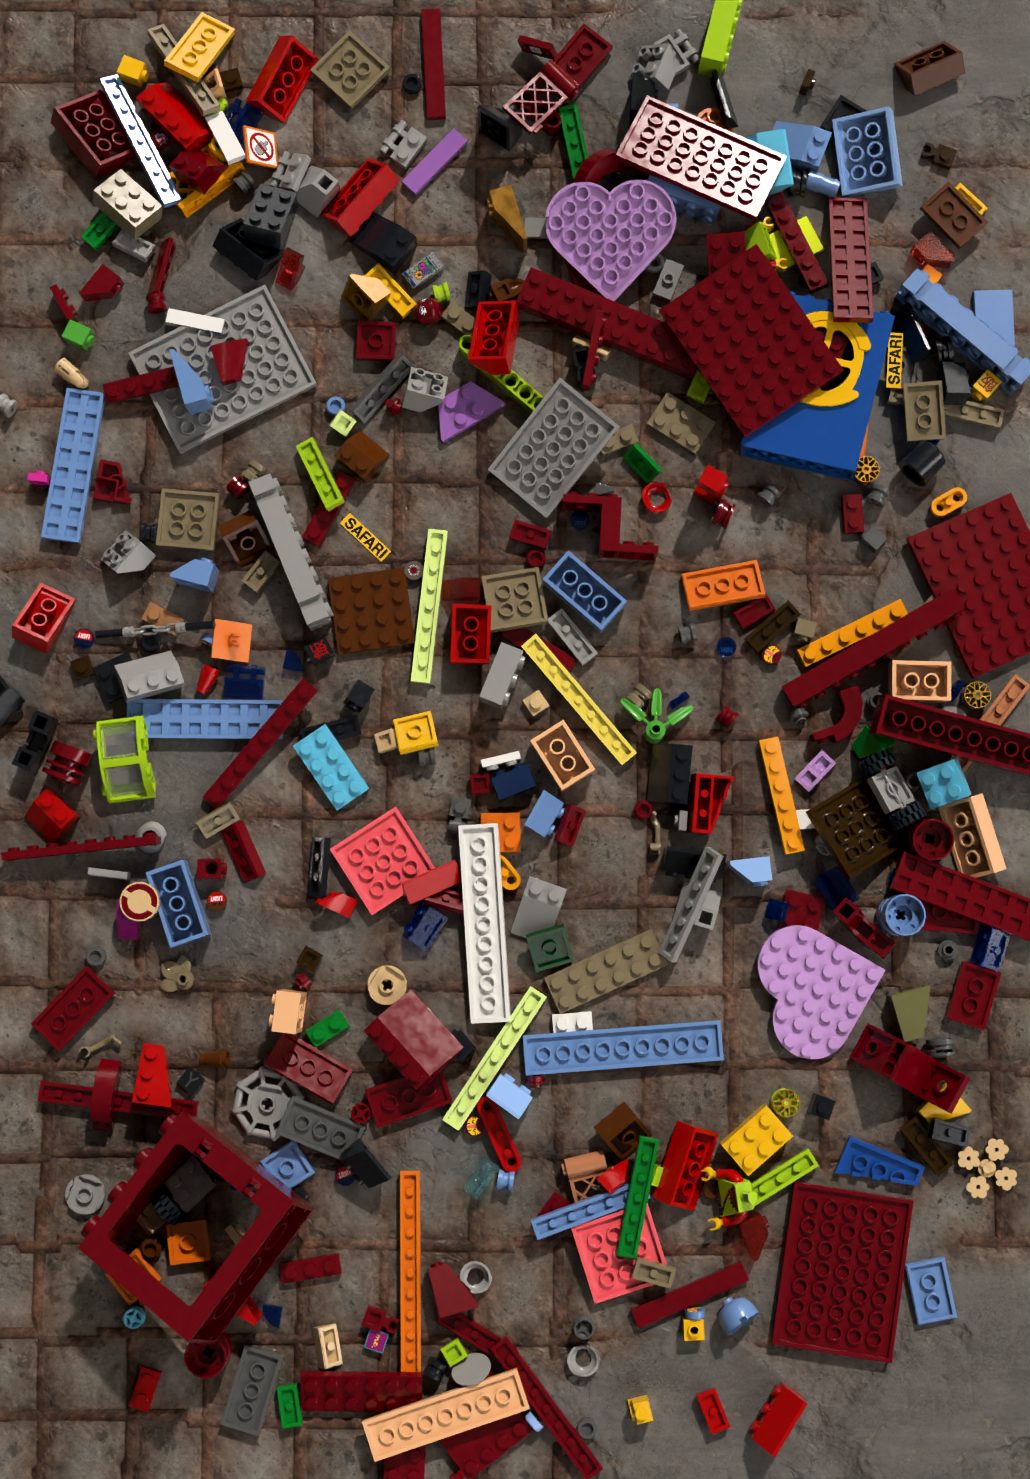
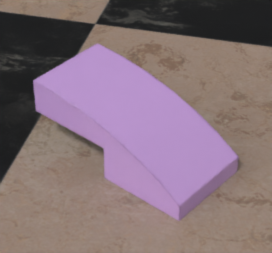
M821 750L795 777V780L809 792L836 762Z

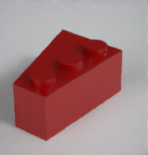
M701 773L690 775L686 833L702 835L712 833L734 777Z
M143 1044L132 1103L135 1107L175 1112L167 1050L163 1045Z

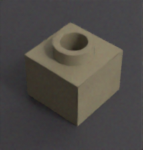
M798 618L795 621L792 636L801 642L811 641L814 637L817 623Z

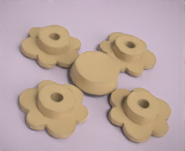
M992 1138L988 1140V1146L985 1148V1151L988 1153L989 1159H984L981 1162L977 1158L979 1156L978 1151H973L970 1146L958 1152V1165L960 1167H966L967 1170H971L973 1167L978 1166V1171L982 1175L977 1178L971 1177L970 1182L966 1185V1190L971 1192L973 1198H985L987 1196V1190L990 1187L986 1183L985 1177H991L994 1174L997 1179L996 1185L1001 1186L1006 1191L1017 1184L1015 1179L1017 1172L1015 1170L1003 1167L1002 1170L996 1171V1165L993 1161L997 1159L1003 1160L1005 1158L1004 1154H1007L1009 1151L1008 1146L1004 1144L1002 1139L996 1140Z

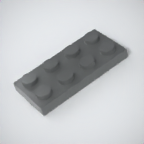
M292 1095L278 1125L276 1134L343 1161L344 1158L341 1156V1153L358 1138H361L366 1126Z
M245 1344L220 1425L260 1436L284 1355Z

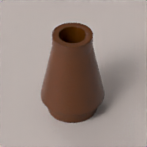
M219 1049L202 1053L199 1057L200 1065L224 1069L225 1066L230 1065V1052Z

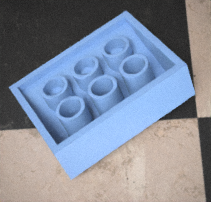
M889 106L832 119L842 196L880 192L903 187L894 114Z

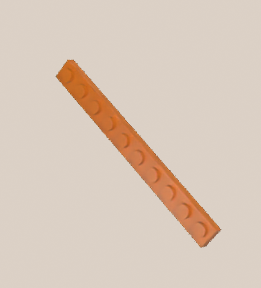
M400 1170L401 1372H421L420 1170Z

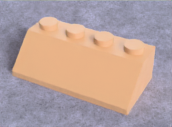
M983 793L938 807L942 821L951 828L954 835L952 853L958 872L977 878L1006 869Z

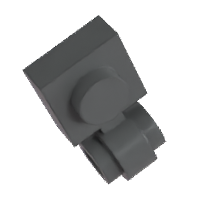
M452 796L449 816L455 818L449 822L448 831L451 834L459 835L458 826L465 825L461 818H469L471 799Z

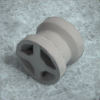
M1 394L0 412L5 417L10 418L15 413L18 402L14 399L10 400L6 394Z

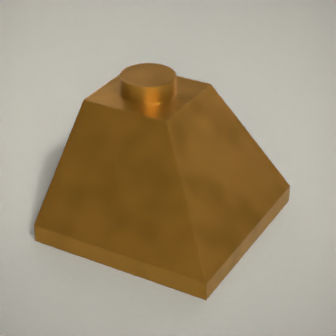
M351 274L348 277L341 299L362 321H371L387 304L391 291L378 278Z

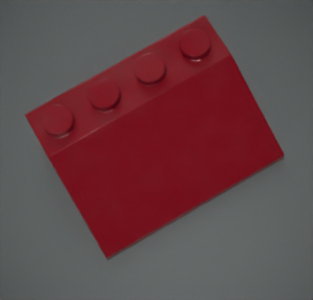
M101 89L54 107L51 124L95 180L112 173L136 156L118 118Z
M412 989L380 1014L364 1030L368 1037L416 1090L424 1089L465 1048Z

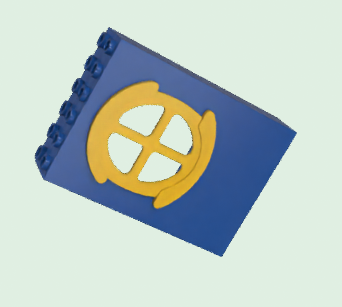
M790 291L814 328L823 327L827 330L824 342L829 349L835 331H840L847 336L853 347L854 359L852 361L836 359L841 367L850 370V374L838 387L828 391H823L819 388L748 437L744 438L743 436L740 456L854 481L895 316L886 311H881L880 313L873 311V323L833 322L832 300H818L811 295L800 296Z

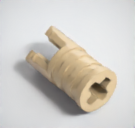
M62 358L57 362L54 371L64 380L72 383L77 388L85 389L89 387V380L66 358Z

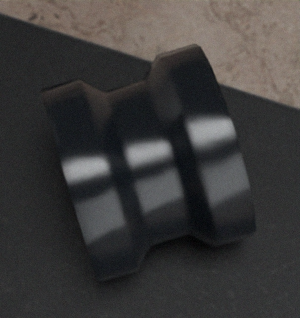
M142 522L139 531L140 542L148 540L156 543L158 524L148 525Z
M430 1357L428 1360L429 1365L424 1369L423 1373L433 1380L441 1381L443 1378L442 1373L447 1369L448 1365L438 1358Z

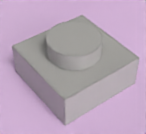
M680 810L678 815L674 816V826L677 827V831H686L688 811Z

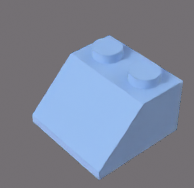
M769 856L726 862V867L745 882L753 883V887L768 885L767 881L772 880Z
M500 1073L486 1092V1096L519 1119L533 1098L530 1095L532 1091L524 1085L520 1087L514 1083L515 1079L509 1074L505 1073L503 1075Z

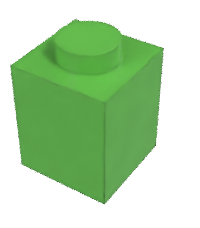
M71 319L62 334L63 339L67 343L84 351H87L88 347H91L95 340V334L90 328Z

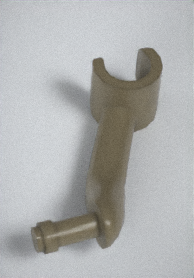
M655 811L652 812L650 817L655 830V843H650L651 855H659L661 848V827Z
M110 1035L95 1045L79 1048L78 1053H81L84 1048L87 1049L88 1054L85 1056L87 1058L91 1056L92 1052L105 1047L111 1041L117 1043L118 1046L122 1042L115 1038L116 1035Z

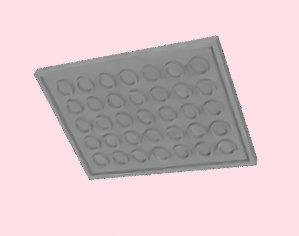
M265 284L204 314L225 319L222 333L182 325L128 352L139 375L173 367L169 349H174L202 379L205 386L208 385L210 391H212L215 401L212 402L213 409L193 415L189 413L184 405L180 387L149 394L180 454L317 386ZM247 338L249 344L245 354L246 360L243 365L242 381L223 386L210 346Z

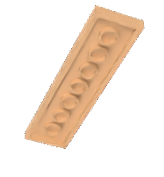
M514 1368L485 1378L478 1384L461 1386L364 1419L362 1424L374 1462L529 1410L530 1406L518 1370Z

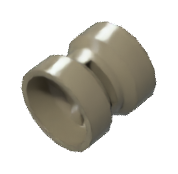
M251 459L247 470H243L240 476L250 482L264 475L267 469Z
M637 683L634 691L629 693L626 699L642 709L644 702L649 700L653 694L645 686Z

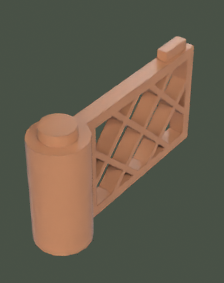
M603 1150L564 1159L565 1163L561 1164L564 1176L568 1175L575 1203L583 1200V1198H589L586 1196V1193L590 1186L599 1190L600 1193L605 1192L604 1188L593 1184L597 1176L608 1170ZM582 1180L588 1185L584 1192L581 1193L575 1189L574 1182Z

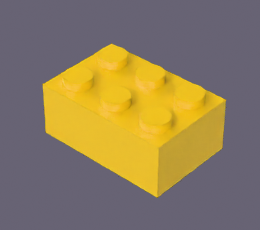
M763 1103L719 1143L745 1174L749 1176L790 1140L793 1135L768 1106Z

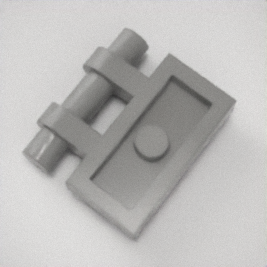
M681 29L674 32L677 37L676 39H673L668 34L654 43V45L665 43L671 45L676 72L675 76L690 67L688 59H691L694 64L700 62V58L697 55L698 51L695 47L691 46L688 36L683 34ZM678 46H683L686 52L682 53Z
M401 120L398 125L395 124L392 128L393 132L390 136L384 139L379 151L383 154H386L388 150L392 151L390 160L406 170L427 142V137L413 127L407 133L404 131L407 123ZM399 136L402 138V141L397 146L394 142Z
M285 151L283 156L279 158L276 172L272 174L270 186L277 188L279 185L281 189L297 193L311 158L307 154L293 153L290 159L291 153Z

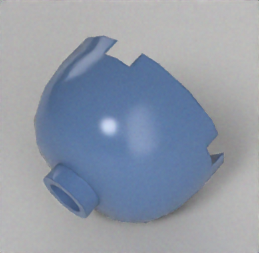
M729 1297L722 1303L723 1308L719 1312L718 1320L724 1333L730 1336L738 1331V1328L743 1325L745 1326L754 1319L759 1312L746 1298L739 1297L733 1300L732 1297Z

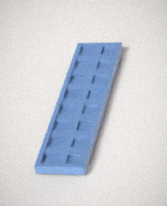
M66 388L41 533L42 539L81 544L105 404L104 393Z
M138 699L127 702V718L144 716L148 727V739H252L284 700ZM136 732L126 734V738L136 739ZM283 733L277 740H283Z

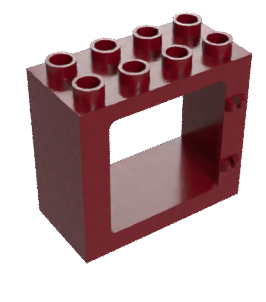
M181 1112L179 1116L176 1114L170 1115L162 1123L159 1129V1134L162 1138L153 1150L148 1147L137 1156L133 1163V1167L137 1171L128 1183L121 1181L111 1190L107 1197V1201L111 1205L102 1217L96 1215L85 1224L81 1231V1235L85 1239L78 1249L187 1342L215 1344L315 1208L208 1122ZM200 1145L210 1150L208 1154L199 1148ZM189 1151L261 1209L260 1215L191 1306L183 1302L118 1247V1244L150 1204V1199L162 1188ZM251 1184L254 1188H257L258 1190L256 1191V1193H254L251 1189L247 1187V1185Z

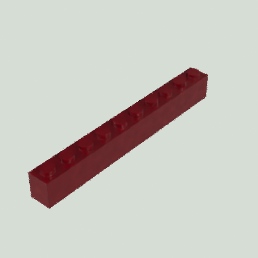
M952 588L783 685L781 690L793 709L795 707L802 708L809 704V699L813 697L818 699L825 695V690L828 688L835 689L843 684L842 680L855 678L860 674L859 671L866 668L868 670L877 665V660L881 658L886 660L893 656V651L900 648V650L907 648L911 645L910 641L915 638L919 641L928 635L927 632L934 628L936 631L945 626L944 622L951 618L954 621L961 617V612L965 607Z

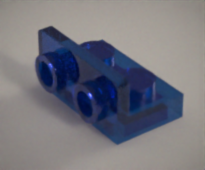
M423 903L416 909L412 921L405 926L402 936L427 952L448 918Z
M981 926L977 934L970 963L1000 973L1011 935L994 928Z

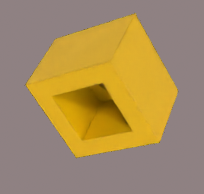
M682 1317L684 1341L705 1340L704 1319L689 1320ZM692 1327L698 1328L696 1333L690 1332Z

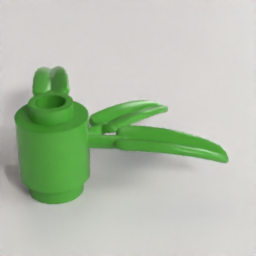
M656 688L653 692L651 715L654 716V721L648 722L645 719V712L626 698L620 700L623 707L637 721H643L647 725L644 736L652 744L662 741L667 725H675L693 711V706L687 705L667 717L668 721L664 724L658 721V717L662 714L661 690Z

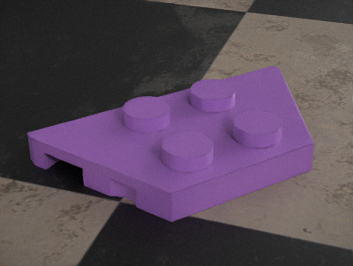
M471 381L446 395L444 402L438 405L441 442L445 443L506 406L505 402Z

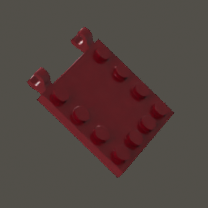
M491 1371L486 1378L494 1376ZM456 1384L450 1390L461 1387L462 1385ZM520 1412L439 1440L459 1467L457 1471L449 1476L450 1479H463L465 1476L467 1479L474 1478L531 1433L533 1428L526 1421L524 1415Z

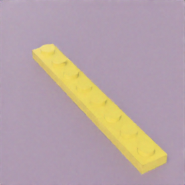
M537 634L533 635L521 646L621 765L637 753Z

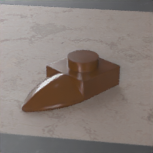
M509 278L491 284L488 289L494 301H508L520 293L524 280Z

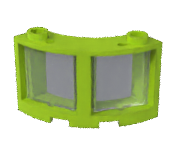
M144 716L97 721L96 730H93L95 742L97 741L99 765L103 781V796H107L109 803L156 798V781L152 765L148 763L147 751H149L148 727Z

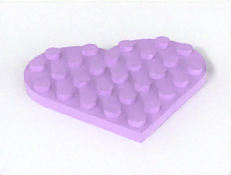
M630 180L616 186L611 192L592 182H576L562 188L552 198L546 211L545 224L547 236L553 247L605 298L616 301L668 245L673 237L677 218L670 196L663 188L653 182Z
M802 925L787 926L773 932L762 944L757 958V969L761 983L768 993L777 999L772 1011V1024L775 1035L785 1049L805 1059L824 1058L841 1048L886 971L824 934Z

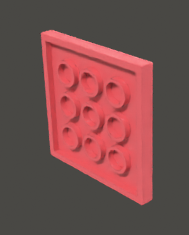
M394 807L330 848V851L371 915H374L403 896V882L435 869L397 807Z
M647 1203L637 1257L667 1265ZM625 1208L571 1228L595 1304L655 1285L631 1277L636 1259L616 1256Z

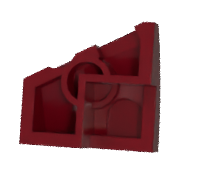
M247 338L210 346L223 386L242 381L243 365L246 360L245 354L249 344Z
M100 459L93 500L131 505L132 500L127 491V484L123 478L120 463Z

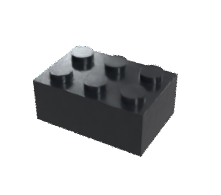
M260 183L243 223L244 240L281 250L297 210V193Z

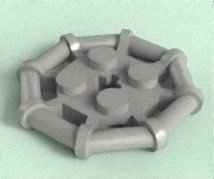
M263 1066L259 1067L257 1071L242 1081L237 1082L231 1113H234L247 1136L252 1135L277 1141L280 1135L276 1134L274 1123L282 1119L291 1098L282 1089L283 1084H287L294 1096L304 1099L305 1095L301 1093L295 1083ZM265 1076L281 1079L278 1085L266 1083ZM259 1078L261 1079V1085L251 1090L247 1087ZM245 1091L249 1094L247 1106L241 1107ZM267 1098L271 1099L270 1101L273 1103V1106H270L269 1109H265V1105L262 1104ZM247 1110L254 1120L251 1125L242 1111ZM257 1123L269 1125L270 1131L258 1129L255 1126Z

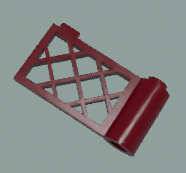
M550 60L532 80L502 107V110L529 135L532 133L536 135L543 128L542 123L566 100H574L578 96L580 85ZM540 80L545 85V89H536L535 83ZM532 93L533 101L523 100V94ZM536 94H546V101H536ZM549 94L558 96L560 100L558 102H550ZM520 105L521 112H513L509 107ZM524 105L533 106L534 113H524ZM537 106H547V112L545 114L537 113ZM524 118H534L535 124L530 127L525 123Z

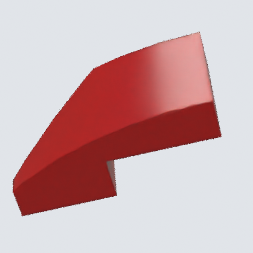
M332 891L329 893V896L323 899L319 898L315 903L350 918L358 900L341 892L336 893Z
M624 1160L596 1178L597 1182L609 1195L613 1194L622 1185L627 1184L628 1161Z

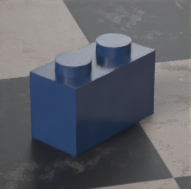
M516 764L512 766L511 771H498L491 778L499 801L536 787L528 764Z

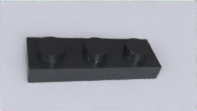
M357 715L300 729L302 739L324 724L327 725L336 740L362 734Z
M312 837L308 896L326 897L331 838Z

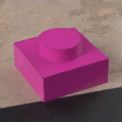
M35 471V473L28 472L27 480L33 485L49 487L51 478L46 475V472Z

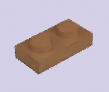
M152 602L149 603L141 618L143 621L156 627L186 621L184 618ZM170 626L171 630H175V626ZM170 633V634H172V635H174V636L177 637L179 633Z

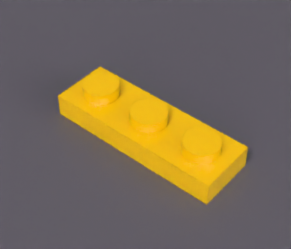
M379 263L364 275L378 278L389 288L391 295L388 303L403 319L416 308V302Z

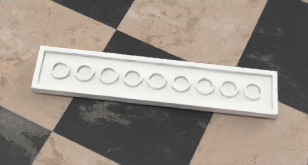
M498 823L458 826L471 1024L510 1022L511 1013Z

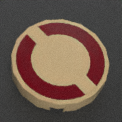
M134 882L122 891L120 908L128 919L137 922L153 918L160 907L159 893L151 884Z

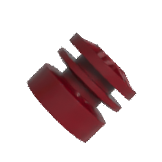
M54 740L50 753L55 755L57 759L56 761L46 759L47 763L54 766L52 770L43 767L42 771L55 780L69 785L81 786L83 781L75 779V776L78 774L85 777L86 774L79 770V766L89 767L93 754Z
M922 818L909 827L906 834V843L914 855L927 860H940L951 852L954 845V835L951 828L945 822L938 819ZM925 835L931 836L930 843L924 841L926 840Z
M224 1331L215 1344L189 1342L184 1353L187 1369L194 1376L200 1378H212L218 1375L231 1356L232 1341Z

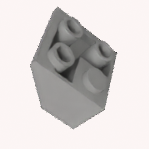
M665 43L642 46L629 80L632 82L633 72L639 73L655 82V90H669L676 73L671 45Z
M311 165L305 172L297 191V203L317 218L341 190L339 181L324 169Z
M411 367L402 408L423 412L443 403L448 377L439 373L425 371L421 368Z
M125 530L124 533L117 537L116 542L104 552L101 560L116 573H126L144 570L156 555Z
M683 882L674 916L688 887V882ZM712 889L708 890L693 924L694 926L713 930L722 892Z

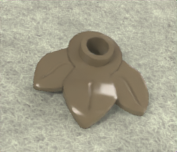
M181 955L177 963L173 961L162 962L161 972L165 978L159 985L161 989L167 992H175L178 989L187 990L192 987L194 975L191 973V962L187 957ZM185 976L186 981L182 983V978Z

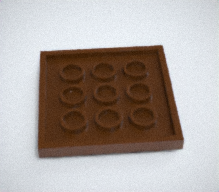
M404 567L328 578L339 655L415 644Z

